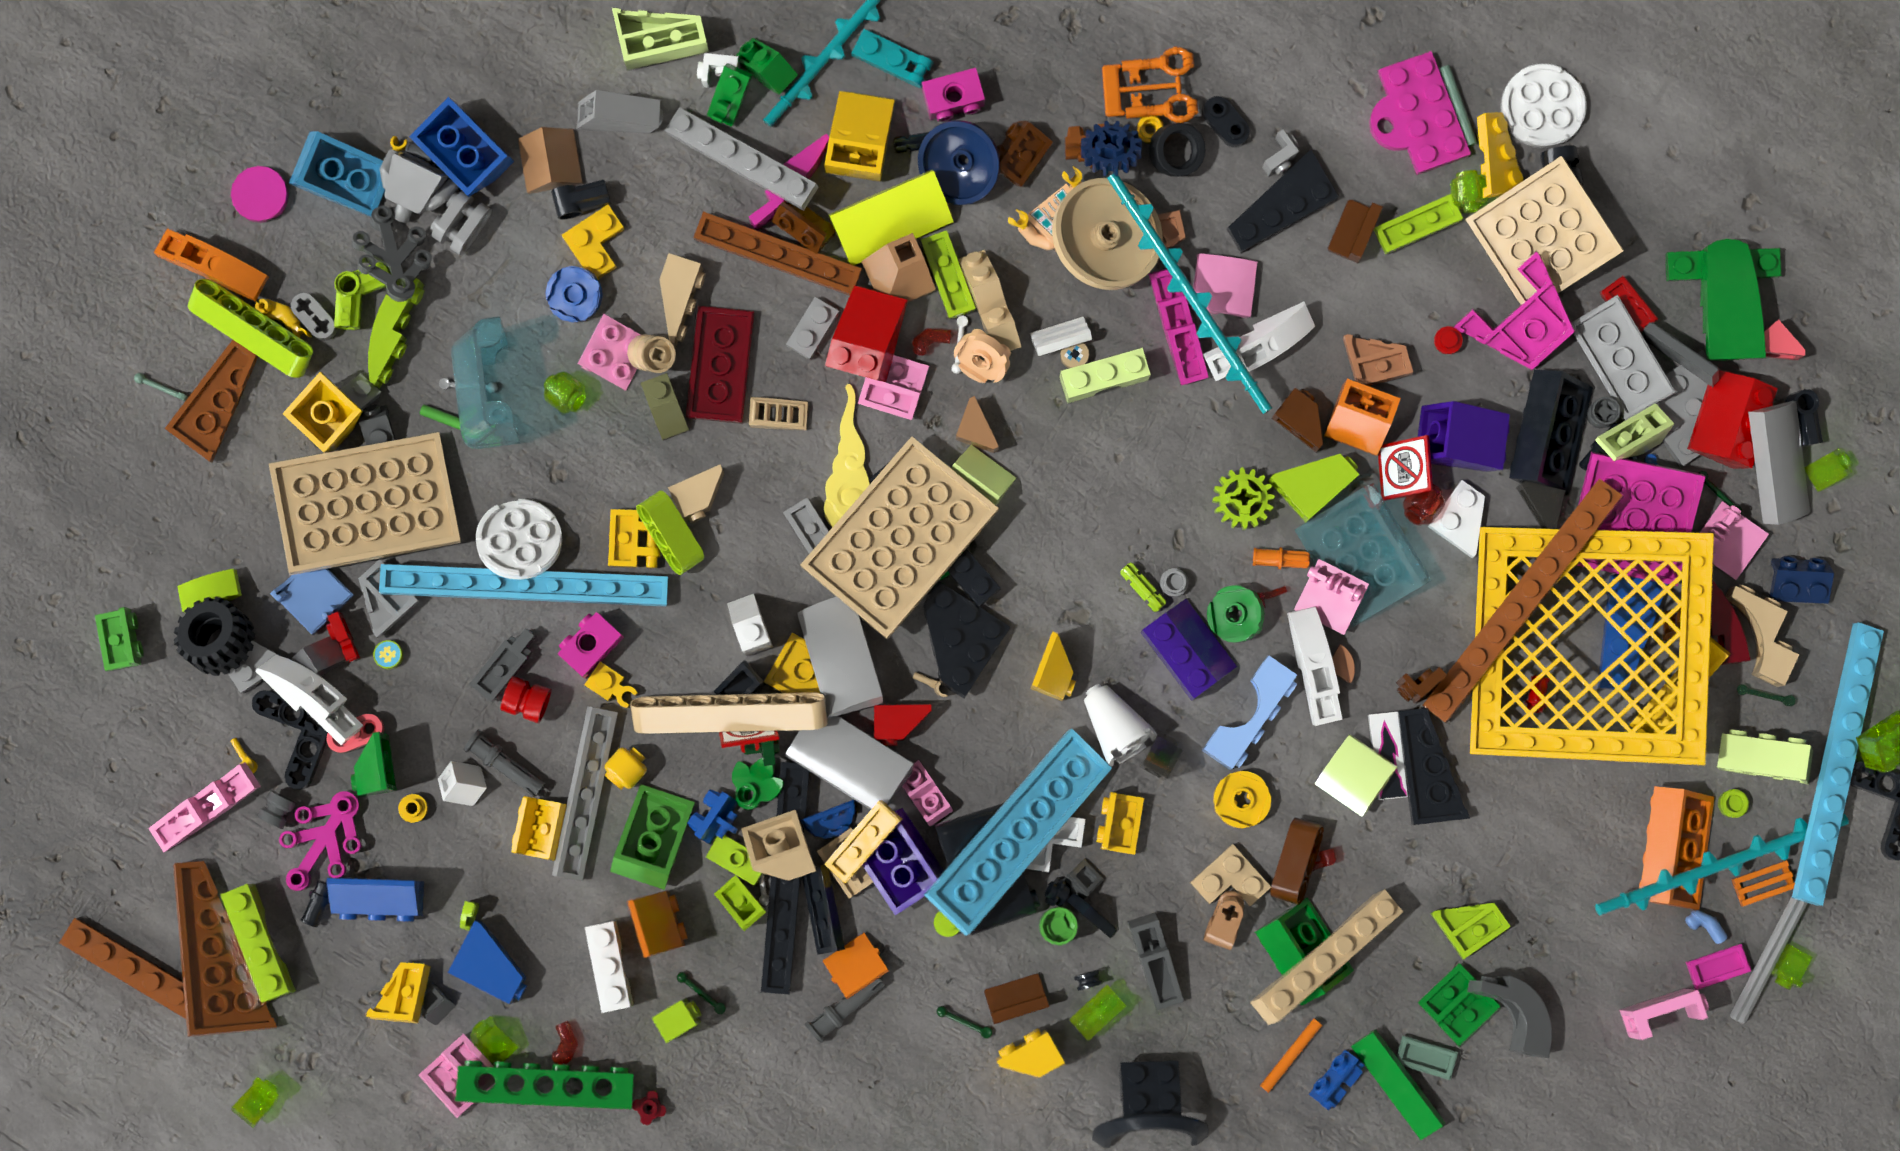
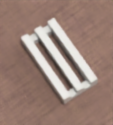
M1084 317L1030 333L1038 356L1092 340L1090 329H1088Z

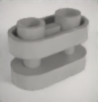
M463 191L459 194L456 192L452 194L446 204L448 209L443 216H437L430 227L433 231L432 237L440 243H444L448 238L451 239L450 249L460 256L469 249L492 213V209L483 203H480L476 208L472 207L473 197H468ZM464 215L467 216L468 219L459 231L455 228Z

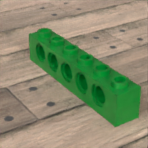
M465 1060L464 1066H458L456 1102L632 1109L634 1074H628V1068L611 1067L610 1073L599 1072V1067L582 1066L581 1071H570V1065H552V1070H540L541 1064L523 1063V1069L511 1068L512 1063L494 1062V1067H482V1061ZM491 1074L495 1078V1085L491 1090L484 1091L479 1087L478 1081L482 1075ZM514 1075L523 1077L525 1082L523 1089L519 1092H512L508 1088V1080ZM547 1076L553 1080L554 1087L552 1091L544 1094L538 1091L537 1082L541 1077ZM571 1078H578L583 1083V1089L577 1095H572L566 1090V1083ZM601 1079H606L612 1084V1091L607 1096H600L595 1091V1085Z

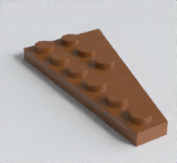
M205 862L175 863L173 868L188 1037L276 1029L277 1025L266 1006L267 1002L261 1003L237 937L229 922V916L222 906L217 894L218 891Z

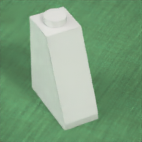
M754 594L727 603L735 633L742 652L746 657L773 647Z

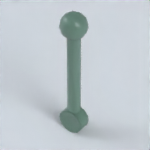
M137 373L134 376V380L138 384L145 383L183 401H186L189 397L145 378L143 373Z

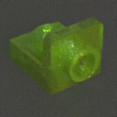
M1787 943L1771 973L1772 976L1776 977L1774 982L1788 990H1791L1792 987L1801 988L1804 984L1801 982V979L1813 957Z
M491 1016L486 1020L479 1021L470 1034L474 1046L493 1064L494 1062H504L518 1049L517 1044L496 1024Z

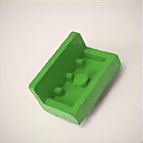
M121 607L117 611L95 615L105 671L109 672L141 665L140 657H143L144 652L141 641H137L135 630L138 629V619L135 612L132 613L131 609Z

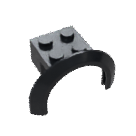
M1179 1061L1120 1062L1119 1083L1123 1117L1098 1125L1093 1130L1092 1140L1103 1148H1110L1111 1141L1114 1138L1126 1133L1141 1130H1172L1189 1135L1192 1138L1191 1146H1197L1208 1137L1209 1126L1202 1120L1182 1116Z

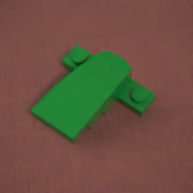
M1722 239L1711 243L1701 251L1665 253L1666 281L1701 280L1700 307H1703V334H1706V360L1766 358L1763 315L1757 278H1778L1781 276L1780 248L1749 249L1748 244L1742 241Z

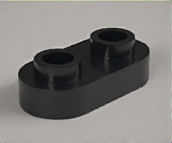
M1215 96L1208 99L1203 108L1205 121L1227 146H1242L1247 141L1250 133L1246 121L1224 97ZM1220 106L1223 112L1216 114L1213 111V107ZM1237 127L1240 129L1241 133L1239 135H1233L1231 133V128Z

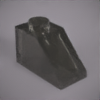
M1164 734L1163 738L1156 736L1139 767L1163 781L1168 779L1182 752V749L1177 747L1179 742Z

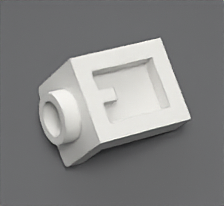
M704 53L703 62H698L697 78L701 79L703 87L709 88L711 72H715V75L720 77L727 63L739 68L738 56Z

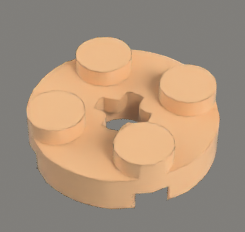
M974 329L971 333L964 335L954 349V357L958 356L960 361L958 366L961 371L977 382L986 383L987 380H995L993 383L999 382L1009 369L1010 349L993 337L986 335L983 330Z

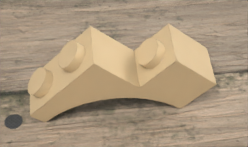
M985 250L972 252L965 257L959 258L961 270L973 296L986 335L1006 345L1010 351L1020 348L1021 343L1014 319L1006 305L999 278Z
M1739 585V587L1735 586L1728 589L1726 598L1743 613L1754 632L1757 655L1752 675L1776 687L1784 686L1799 654L1792 651L1793 647L1782 641L1774 643L1788 611L1780 608L1781 603L1774 599L1766 597L1763 600L1755 596V591L1747 586Z

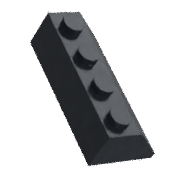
M1534 369L1532 380L1529 384L1526 407L1523 410V420L1517 437L1514 459L1510 466V479L1528 487L1561 495H1569L1593 390L1592 386L1563 371Z

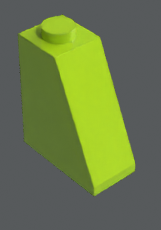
M1340 453L1275 473L1268 482L1306 523L1360 474L1356 471L1358 469L1356 463L1349 456L1344 458Z

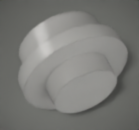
M1177 568L1168 569L1160 579L1162 591L1171 597L1182 595L1187 590L1189 584L1187 575Z

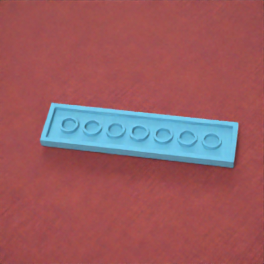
M1069 729L924 896L965 936L969 935L1109 773L1112 767L1073 729Z

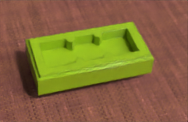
M726 835L722 839L717 836L706 855L707 859L754 886L757 885L763 873L753 871L747 848Z

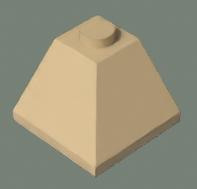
M796 810L741 828L753 871L788 881L816 871Z

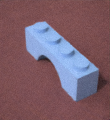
M1267 656L1250 680L1257 694V708L1251 720L1239 727H1217L1202 751L1229 770L1233 769L1234 766L1240 768L1249 755L1245 752L1251 742L1256 744L1265 732L1261 728L1267 719L1272 721L1281 709L1277 704L1284 695L1288 698L1295 689L1297 683L1294 682L1297 674L1271 656Z

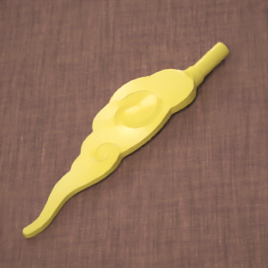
M850 384L846 385L848 402L840 424L841 441L838 446V455L833 461V474L828 478L825 486L827 498L824 504V514L832 528L870 485L864 468V445L854 427L856 397L854 389Z

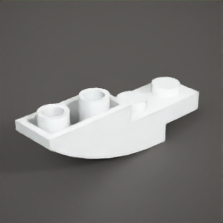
M1305 302L1254 324V331L1240 337L1241 342L1236 353L1249 372L1288 350L1315 327ZM1217 347L1204 353L1203 355L1215 381L1226 377L1231 365L1220 348Z
M1316 607L1287 613L1297 665L1302 671L1312 725L1317 726L1342 720L1338 699L1340 690Z
M275 655L257 668L256 672L295 711L301 707L306 710L340 745H343L363 727V724L343 706L347 698L322 677L301 664Z

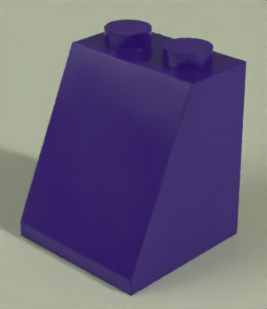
M1455 401L1424 405L1421 407L1418 437L1429 435L1431 464L1485 472L1503 470L1506 460L1507 436L1510 431V414Z

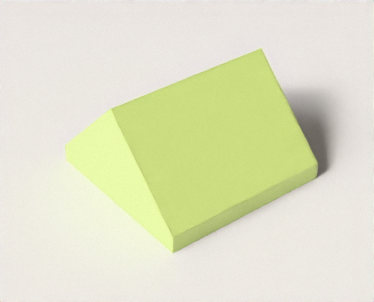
M972 445L967 448L951 467L954 472L995 506L1016 480V477Z

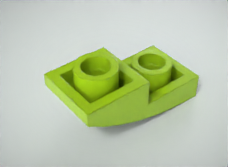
M236 569L208 574L177 586L182 612L188 607H194V602L198 600L204 602V598L207 597L212 599L220 597L223 600L231 601L242 596Z

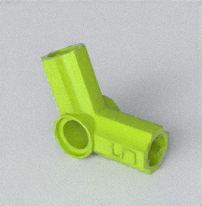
M381 262L376 263L377 267L391 274L388 266ZM359 270L353 272L345 271L338 274L334 282L336 289L334 327L343 330L360 329L362 296L385 288L386 285L369 274L361 273ZM356 281L353 291L344 292L343 288L346 282Z

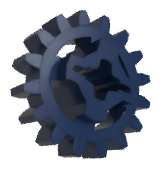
M1105 121L1104 127L1094 124V132L1086 130V138L1081 139V158H1085V166L1092 165V172L1094 173L1103 170V176H1107L1109 171H1113L1115 176H1118L1119 170L1128 173L1129 165L1136 167L1137 159L1142 157V139L1138 138V131L1130 132L1129 124L1120 127L1119 121H1116L1114 125H1110L1108 121Z

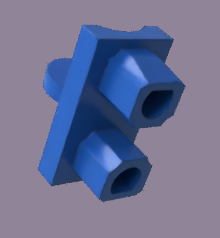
M710 789L703 799V803L711 807L707 816L704 817L696 812L688 821V825L695 831L694 835L711 845L716 836L722 839L728 830L734 834L738 831L732 825L738 816L733 812L737 806L736 800L724 792L719 793Z

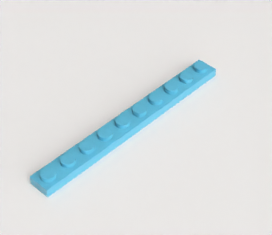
M381 564L379 593L387 595L667 606L668 576L545 571L532 578L517 580L499 576L490 569L390 564Z
M1854 623L1852 626L1792 898L1816 906H1823L1884 633L1883 630L1862 623Z

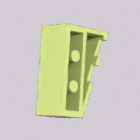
M612 8L627 70L709 52L701 16L675 13L658 14L642 10L636 12Z
M1730 730L1729 734L1722 733L1717 768L1723 771L1753 776H1768L1778 780H1796L1802 784L1809 785L1813 750L1811 745H1805L1806 740L1788 738V742L1776 741V736L1759 734L1758 738L1747 737V732Z

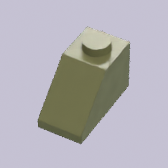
M665 373L641 382L643 392L662 440L689 431L668 374Z

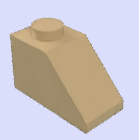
M721 465L668 487L684 521L689 520L690 523L697 522L706 517L705 512L710 511L724 476Z

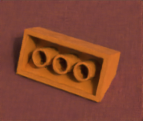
M1654 786V792L1650 801L1651 815L1647 826L1646 851L1643 855L1642 880L1640 881L1639 888L1656 883L1662 869H1667L1672 876L1701 866L1703 854L1708 850L1714 805L1713 796L1685 789ZM1704 878L1698 879L1696 893L1689 894L1682 886L1650 897L1649 902L1700 910Z

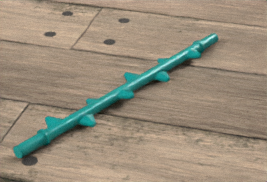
M866 0L850 19L838 18L835 23L839 32L818 57L802 56L801 60L805 72L786 94L780 97V101L763 119L769 127L775 124L788 107H792V103L796 98L810 100L813 97L808 84L830 59H844L845 54L842 45L864 20L879 21L880 16L876 5L881 0Z
M1110 175L1107 179L1122 200L1121 204L1126 206L1143 232L1138 247L1140 250H1155L1172 276L1167 287L1168 292H1183L1202 321L1196 333L1199 338L1212 337L1230 363L1231 367L1225 377L1227 381H1241L1245 386V391L1249 392L1261 412L1265 414L1272 409V406L1257 385L1258 382H1255L1236 353L1241 342L1240 337H1225L1207 309L1213 296L1210 292L1196 293L1177 264L1183 251L1181 248L1167 249L1149 222L1154 209L1152 204L1138 205L1134 199L1135 196L1131 195L1119 175Z
M1843 814L1840 827L1849 823L1845 814ZM1797 818L1792 833L1765 842L1759 835H1755L1749 849L1719 860L1710 851H1706L1703 854L1701 866L1672 876L1667 869H1662L1656 883L1628 893H1620L1618 897L1595 905L1598 915H1603L1622 907L1628 908L1633 903L1641 910L1647 909L1650 897L1682 886L1689 894L1696 893L1698 879L1725 869H1729L1734 876L1740 875L1743 863L1775 852L1782 860H1787L1790 846L1805 840L1808 824L1802 818Z

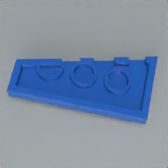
M1611 575L1609 578V583L1612 582L1618 575ZM1624 577L1612 587L1613 591L1621 599L1634 589ZM1630 577L1637 586L1644 580ZM1649 581L1641 588L1651 600L1664 590L1655 581ZM1609 591L1606 613L1619 603ZM1638 592L1626 602L1635 614L1648 604ZM1662 598L1657 603H1655V605L1658 608L1660 607ZM1623 606L1610 616L1620 628L1633 618ZM1651 607L1640 619L1651 629L1657 612ZM1606 618L1599 675L1632 646ZM1637 621L1624 631L1635 643L1647 633ZM1647 639L1640 646H1638L1642 651L1644 650ZM1634 650L1623 661L1635 671L1641 655ZM1618 664L1608 673L1618 686L1631 675L1621 664ZM1605 677L1598 682L1597 688L1615 689ZM1632 680L1622 689L1623 691L1629 690Z

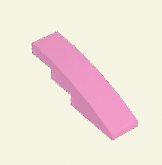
M246 762L239 764L221 779L213 781L194 797L186 799L148 829L162 851L166 852L218 818L261 785Z

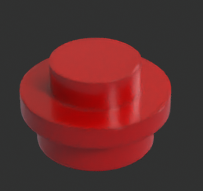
M1442 327L1434 336V345L1442 354H1454L1462 346V335L1454 327Z

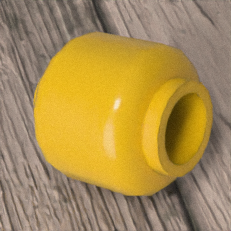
M621 747L605 763V770L607 771L605 776L620 790L624 787L631 789L647 772L646 766L642 763L646 758L634 747L630 751Z

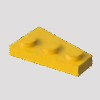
M1503 112L1484 113L1477 117L1479 148L1484 152L1485 163L1481 164V175L1486 176L1487 187L1482 189L1483 198L1500 197L1521 183L1523 175L1519 170L1515 156L1516 151L1512 145L1508 124Z

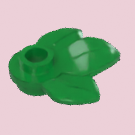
M762 758L757 760L751 767L738 761L732 772V782L737 788L735 791L736 802L741 808L746 810L757 808L761 802L774 800L781 793L784 786V780L774 777V765L764 766ZM753 791V797L749 801L747 798L748 793Z

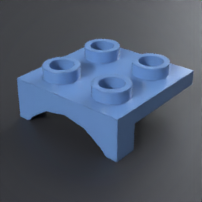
M328 568L292 575L270 593L312 635L329 621L328 615L338 612L354 596Z

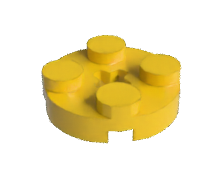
M1249 771L1230 773L1220 780L1213 794L1214 809L1216 814L1227 825L1234 828H1247L1255 826L1267 816L1271 807V795L1266 783L1260 776ZM1242 792H1246V798L1250 800L1249 805L1244 804L1240 808L1237 806V801L1234 800V797Z

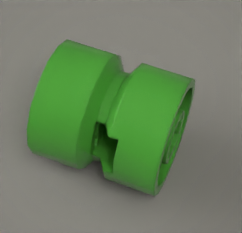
M1051 908L1044 912L1040 918V934L1051 944H1067L1077 933V920L1073 913L1065 908Z

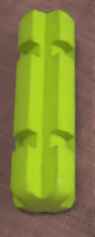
M1128 563L1121 569V576L1126 581H1131L1129 585L1144 601L1147 600L1149 602L1147 605L1153 612L1159 611L1167 603L1165 598L1161 594L1157 595L1155 593L1157 589L1142 573H1138L1139 569L1134 563Z

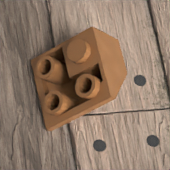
M913 233L886 244L862 260L874 291L907 299L908 302L936 291L925 259Z

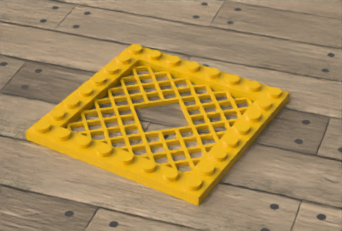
M1480 527L1475 637L1509 595V593L1507 594L1508 575L1516 584L1519 582L1511 570L1522 560L1530 568L1532 564L1527 558H1538L1559 529ZM1597 530L1559 579L1561 580L1566 576L1575 585V588L1563 598L1553 587L1551 591L1560 601L1549 611L1540 603L1538 607L1545 615L1534 625L1529 620L1525 622L1530 629L1519 639L1514 636L1513 640L1515 642L1508 649L1503 650L1474 687L1472 693L1470 754L1705 766L1714 533ZM1509 557L1517 558L1508 566ZM1585 560L1604 561L1593 570ZM1614 561L1634 562L1623 571ZM1581 562L1590 574L1578 584L1568 572ZM1644 562L1663 563L1652 572ZM1672 562L1683 563L1682 572ZM1608 563L1620 573L1609 584L1597 574ZM1640 564L1649 576L1637 586L1627 574L1636 565ZM1667 565L1679 575L1668 586L1656 576ZM1593 577L1605 587L1594 598L1582 588ZM1624 577L1634 589L1621 599L1613 591L1612 587ZM1652 578L1664 589L1653 600L1641 590ZM1682 580L1680 601L1671 589ZM1577 591H1580L1590 602L1577 612L1567 601ZM1609 591L1619 603L1606 613L1597 604V601ZM1638 592L1648 604L1635 614L1626 602ZM1666 593L1678 604L1667 615L1655 605ZM1564 604L1574 616L1562 626L1552 614ZM1594 605L1632 646L1593 682L1588 684L1553 647L1551 642ZM1623 606L1633 618L1620 628L1610 616ZM1652 607L1662 619L1650 629L1640 617ZM1679 609H1681L1680 630L1669 619ZM1550 618L1559 630L1547 640L1537 628ZM1635 621L1647 631L1636 643L1624 632ZM1667 622L1677 634L1664 644L1654 632ZM1534 631L1544 643L1531 653L1522 641ZM1651 636L1661 648L1649 658L1638 646ZM1680 637L1678 659L1668 647ZM1519 645L1529 657L1516 667L1507 655ZM1548 646L1558 658L1545 668L1536 656ZM1634 650L1646 660L1635 671L1623 661ZM1666 651L1675 663L1663 673L1653 661ZM1504 660L1514 669L1505 679H1503ZM1533 660L1543 672L1530 682L1521 670ZM1562 661L1572 673L1559 683L1550 671ZM1618 664H1621L1631 675L1618 686L1608 673ZM1650 664L1660 677L1648 687L1637 675ZM1679 666L1677 688L1667 676ZM1516 674L1528 684L1517 695L1505 685ZM1547 675L1556 684V687L1544 697L1534 685ZM1576 676L1586 688L1573 698L1563 686ZM1605 677L1615 689L1602 699L1593 687ZM1633 679L1645 689L1634 700L1622 690ZM1664 679L1674 692L1662 702L1652 689ZM1504 689L1513 699L1502 708ZM1530 689L1542 699L1531 710L1519 700ZM1561 690L1571 701L1558 712L1548 700ZM1590 691L1600 703L1587 713L1577 701ZM1618 692L1630 703L1619 714L1607 704ZM1649 693L1659 706L1646 715L1636 704ZM1678 695L1676 717L1666 705ZM1516 702L1527 714L1514 724L1504 712ZM1544 704L1556 714L1545 725L1533 715ZM1575 705L1585 716L1572 727L1562 715ZM1604 706L1614 718L1601 728L1591 716ZM1632 707L1644 718L1633 729L1621 719ZM1663 708L1673 721L1661 731L1652 722L1651 718ZM1501 717H1503L1504 720L1511 727H1501ZM1530 717L1540 728H1521L1519 726ZM1557 719H1560L1570 730L1547 728ZM1589 720L1599 731L1577 729ZM1618 721L1628 732H1610L1607 730ZM1648 722L1658 734L1635 732ZM1677 724L1676 734H1665Z

